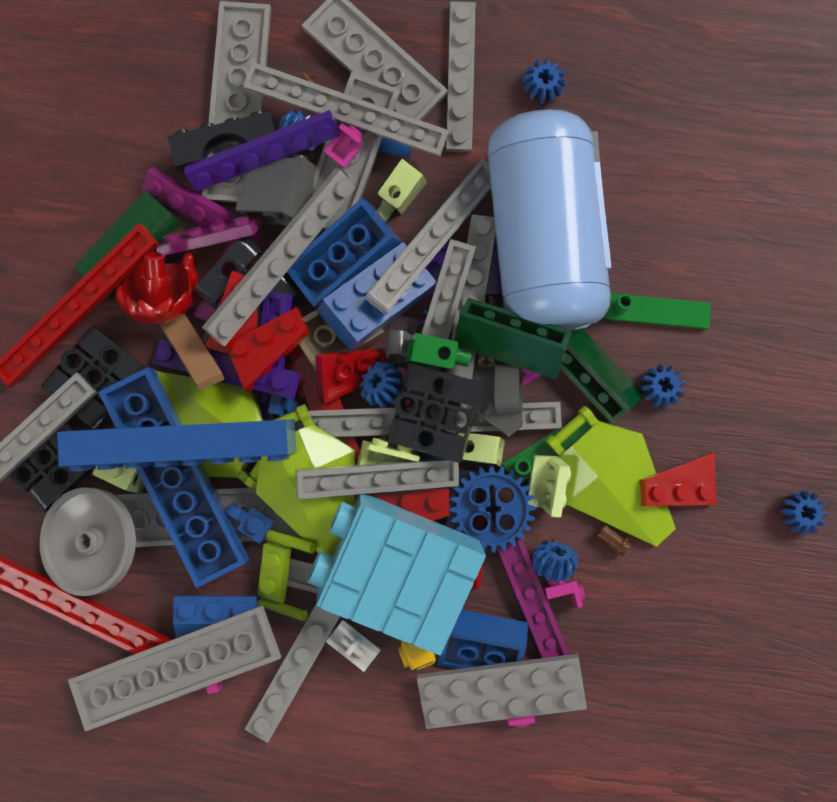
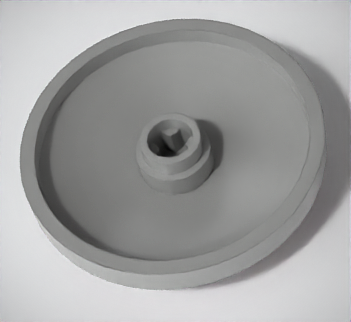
M99 488L71 490L53 503L44 518L40 532V554L44 568L52 581L59 588L70 594L91 596L107 592L124 578L134 557L136 535L131 515L121 500L106 490Z

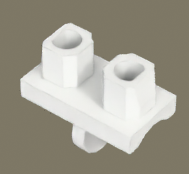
M345 620L341 621L326 641L363 672L381 651L379 647Z

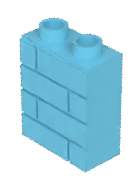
M359 494L354 506L341 502L329 529L330 534L340 537L332 556L322 552L318 553L307 583L318 587L316 606L441 656L486 557L480 541L368 494Z

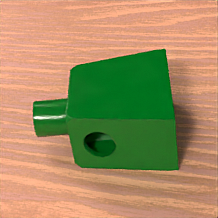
M415 333L410 335L405 362L451 370L454 368V365L468 367L471 351L457 349V341ZM439 349L445 352L443 359L438 356Z

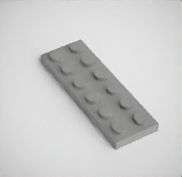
M326 0L302 24L303 30L350 73L354 72L400 89L401 93L394 109L395 112L422 121L448 94V90L349 0Z
M351 72L344 91L346 95L394 111L401 93L398 88ZM336 121L337 126L339 127L341 125V122ZM358 129L362 133L360 138H362L364 146L346 169L342 168L324 153V150L333 139L325 142L315 171L312 196L334 169H341L356 189L323 227L324 229H328L362 198L383 137Z
M578 654L424 673L417 676L426 729L587 709Z

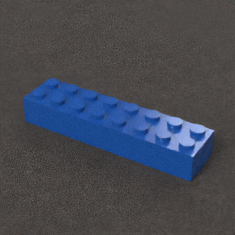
M147 367L99 391V395L116 429L183 425L156 370ZM178 460V465L154 467V462H151V466L136 468L196 588L246 564L250 560L202 464L182 466V460Z
M295 419L57 432L59 467L69 466V471L96 469V465L97 470L124 467L123 463L126 464V468L151 466V462H154V467L178 465V460H182V466L206 463V459H210L211 464H224L234 462V457H239V463L256 462L261 460V456H267L268 461H281L289 459V454L296 452Z

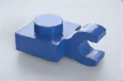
M272 395L268 413L282 417L289 414V412L296 411L297 407L303 405V403Z
M231 503L226 510L228 515L241 522L237 530L258 544L261 543L275 522L255 507L246 512L238 505Z

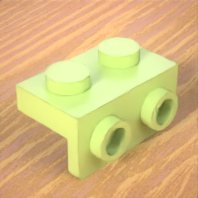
M373 438L372 442L363 440L357 465L402 461L419 462L420 456L415 454L413 449L400 445L397 448L389 447L387 441Z
M534 455L528 483L530 488L527 490V495H533L535 498L528 501V503L535 507H542L551 517H561L562 509L566 505V486L571 478L570 466L558 456Z

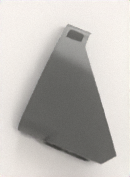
M401 330L390 331L386 334V361L408 365L409 362H405L411 334ZM476 353L472 380L484 383L476 414L510 437L523 426L522 368L496 359L492 367H487V356H485V367H481L478 365V353ZM444 378L440 379L437 383V385L442 389L444 385Z

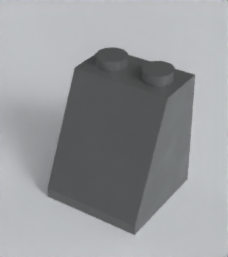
M294 154L292 158H282L254 169L239 198L236 211L243 215H248L249 218L258 216L261 225L287 226L312 197L316 166L309 162L307 157Z

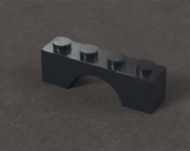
M255 111L250 116L244 118L231 117L223 123H206L201 125L199 129L191 131L187 129L178 130L174 135L168 136L174 165L178 172L182 174L185 173V166L208 158L210 152L221 143L235 141L244 144L276 130L270 111Z

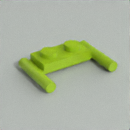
M269 530L266 534L268 543L263 545L258 596L261 597L258 605H263L265 609L305 621L308 615L306 610L284 603L291 547L308 553H314L316 544Z

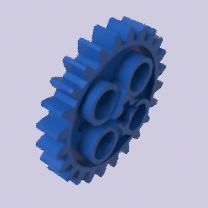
M489 465L488 473H485L482 467H478L479 475L477 476L472 471H469L470 480L467 481L461 478L460 481L464 486L462 488H453L459 494L458 497H450V500L455 502L456 506L449 508V511L456 512L457 515L451 518L450 521L459 522L460 524L455 530L458 532L464 531L465 535L478 539L483 550L486 549L487 545H490L493 553H495L497 545H500L501 549L506 551L507 542L515 547L516 542L514 538L517 536L524 540L525 537L521 531L523 529L531 531V528L526 524L527 520H535L533 516L529 515V511L535 510L536 507L528 503V501L535 497L525 494L530 486L521 487L520 484L523 477L514 480L513 470L504 475L503 466L499 468L497 473H495L493 465ZM490 485L494 486V505L499 506V511L494 512V533L490 531L491 514L485 511V507L490 506ZM504 487L509 488L512 492V498L506 503L501 502L498 497L500 489ZM476 488H482L485 491L486 496L481 503H475L472 500L471 494ZM505 514H509L513 520L512 526L508 529H502L499 525L500 517ZM476 515H483L486 518V525L481 530H476L472 526V520Z

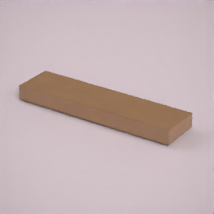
M185 314L174 322L161 324L163 332L199 391L224 380L221 370Z

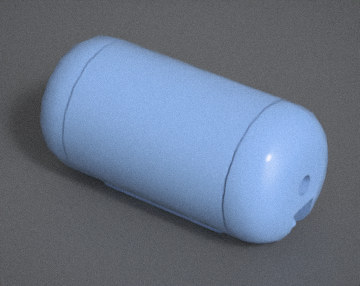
M535 110L508 118L494 129L488 144V162L503 308L517 313L526 320L540 324H551L569 331L588 327L605 316L610 307L611 298L608 269L611 268L601 170L600 162H596L591 130L580 116L563 110Z

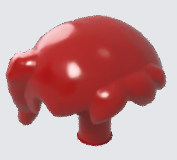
M159 252L147 253L143 256L144 260L121 282L116 290V299L123 312L129 317L146 324L161 325L174 322L182 317L189 308L196 306L201 298L193 291L198 285L199 279L194 267V256L190 252L183 255L180 264H165V256Z

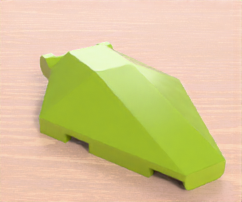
M156 371L183 425L264 421L254 390L247 392L243 387L218 382L199 391L190 376ZM234 457V462L224 464H211L210 459H206V463H202L208 477H238L244 484L256 489L260 460L256 463L251 473L245 470L250 462L239 463V457Z
M303 404L297 407L296 411L275 419H295V423L302 420L305 428L295 431L296 452L289 454V459L268 461L267 456H261L255 493L304 540L315 543V551L317 553L322 552L332 556L340 538L329 533L332 520L341 502L354 506L356 494L298 499L296 497L295 469L356 465V450L316 426L306 405Z
M583 406L578 410L579 414L554 437L551 435L545 440L554 453L570 466L571 478L567 483L565 492L566 505L657 547L676 528L668 506H641L640 479L656 474L643 434L600 422L586 406ZM587 422L591 428L564 450L561 444Z

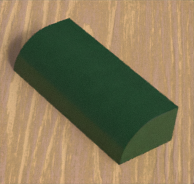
M144 191L74 268L85 276L139 223L146 227L159 244L163 241L165 235L174 233L181 223L148 192ZM118 284V285L107 295V297H109L110 299H112V298L116 295L117 287H118L120 284Z
M468 297L459 314L455 341L458 342V347L556 380L572 331L551 324L529 321L517 313Z
M583 328L572 330L560 369L613 425L632 409L644 393Z

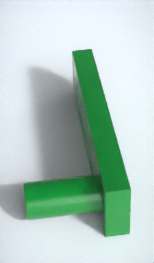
M610 293V307L604 318L607 321L707 330L710 325L711 303L634 296L627 293Z
M587 422L561 444L564 450L591 428ZM562 428L557 429L502 463L507 474L513 470V479L523 477V482L530 477L534 455L557 456L545 440L551 435L554 437Z

